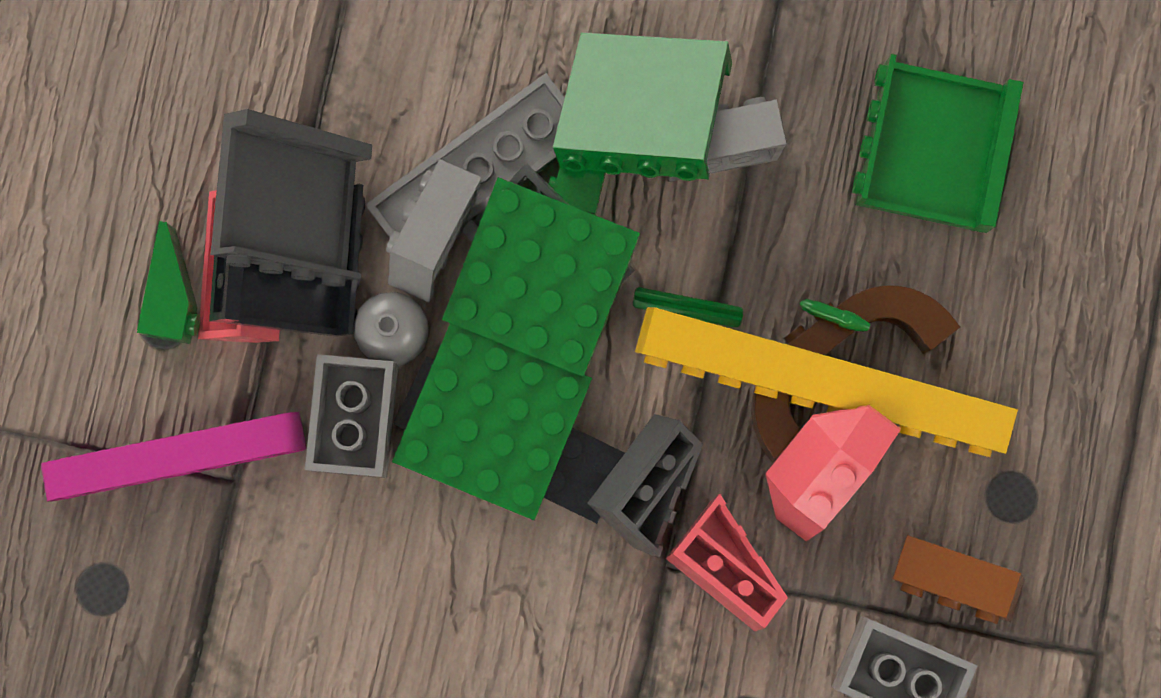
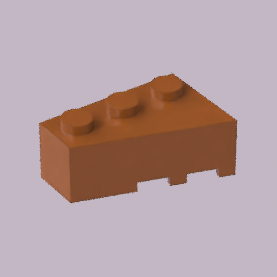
M909 535L906 537L893 576V580L902 583L900 591L920 598L923 597L924 592L939 597L937 604L960 611L961 605L976 610L975 617L994 624H998L999 619L1011 623L1025 581L1023 575L1016 571Z

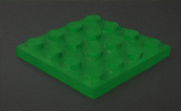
M498 177L442 320L585 377L641 233Z
M450 323L392 463L535 521L592 378L586 375L582 377Z

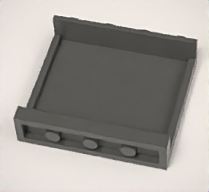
M250 109L224 114L210 255L226 258V264L235 267H250L251 264L259 265V271L264 273L282 274L283 270L290 271L291 278L314 280L315 277L322 278V284L327 286L342 287L345 286L346 280L361 279L362 273L347 270L356 162L371 160L372 144Z

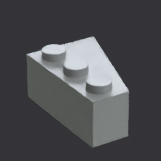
M439 159L433 171L427 170L419 186V191H422L417 202L414 200L409 202L403 215V221L406 222L401 232L396 230L393 232L386 247V252L390 253L388 285L426 302H430L434 293V280L439 270L445 269L449 261L446 257L456 237H460L461 230L464 228L478 198L481 183L480 176Z

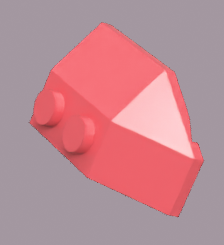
M870 405L860 406L856 409L837 410L812 415L766 471L776 519L806 542L823 531L872 474L901 428Z

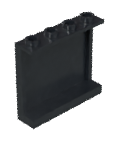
M362 184L354 185L347 270L359 273V253L363 245V237L360 233L361 216L365 211L366 204L363 197L364 185ZM214 256L209 321L334 337L353 335L354 321L358 313L355 307L356 290L359 287L360 279L346 280L345 286L342 287L327 286L322 284V278L315 277L314 280H298L291 278L290 271L283 270L282 274L264 273L259 271V265L251 264L250 267H235L227 265L226 258Z

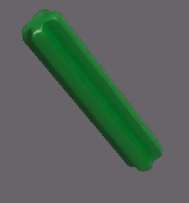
M642 287L636 288L632 302L635 308L646 310L647 307H655L701 321L735 328L741 325L744 313L742 307Z

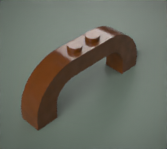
M889 285L869 288L852 295L836 307L841 310L851 311L869 323L886 322L898 326L909 335L923 354L931 351L961 328L952 315L935 299L920 291L902 286ZM813 316L817 320L814 325L807 330L800 325L783 339L790 346L825 355L855 331L839 327L838 324ZM754 387L751 402L754 432L761 448L771 462L774 463L800 431V428L790 413L788 394L778 392L777 399L754 393Z

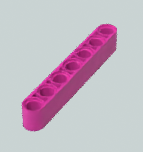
M290 412L41 463V470L47 502L296 453L307 448L300 412Z

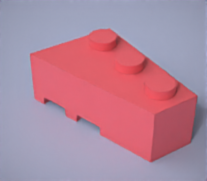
M719 494L709 502L665 559L752 630L765 629L788 597L762 557L758 556L748 541L744 529L741 525L737 524L726 507L727 503Z

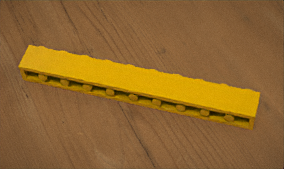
M647 307L635 349L636 353L645 355L643 363L665 369L668 362L683 365L681 369L683 374L703 379L705 372L719 375L717 383L740 389L742 382L756 386L754 393L777 399L778 392L792 396L790 403L813 409L815 402L828 405L827 412L856 409L860 406L870 405L891 422L899 425V428H901L899 433L920 438L921 433L926 432L935 435L934 443L956 448L957 441L969 444L968 452L991 458L992 451L1006 454L1018 409L655 307Z

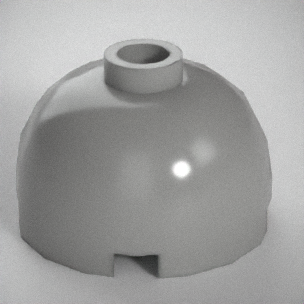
M398 292L380 293L369 298L359 308L354 321V339L360 351L368 359L394 361L398 367H402L414 360L425 350L429 339V321L422 307L410 296Z

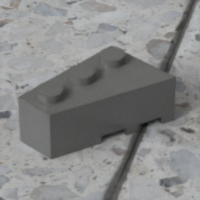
M654 414L587 504L633 548L659 558L663 550V546H660L668 522L673 524L677 513L673 511L678 495L681 488L686 490L703 444L680 420Z

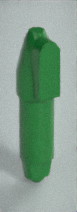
M805 299L800 301L802 310L810 315L838 324L839 327L860 332L868 331L871 324L851 311L841 310L816 300Z

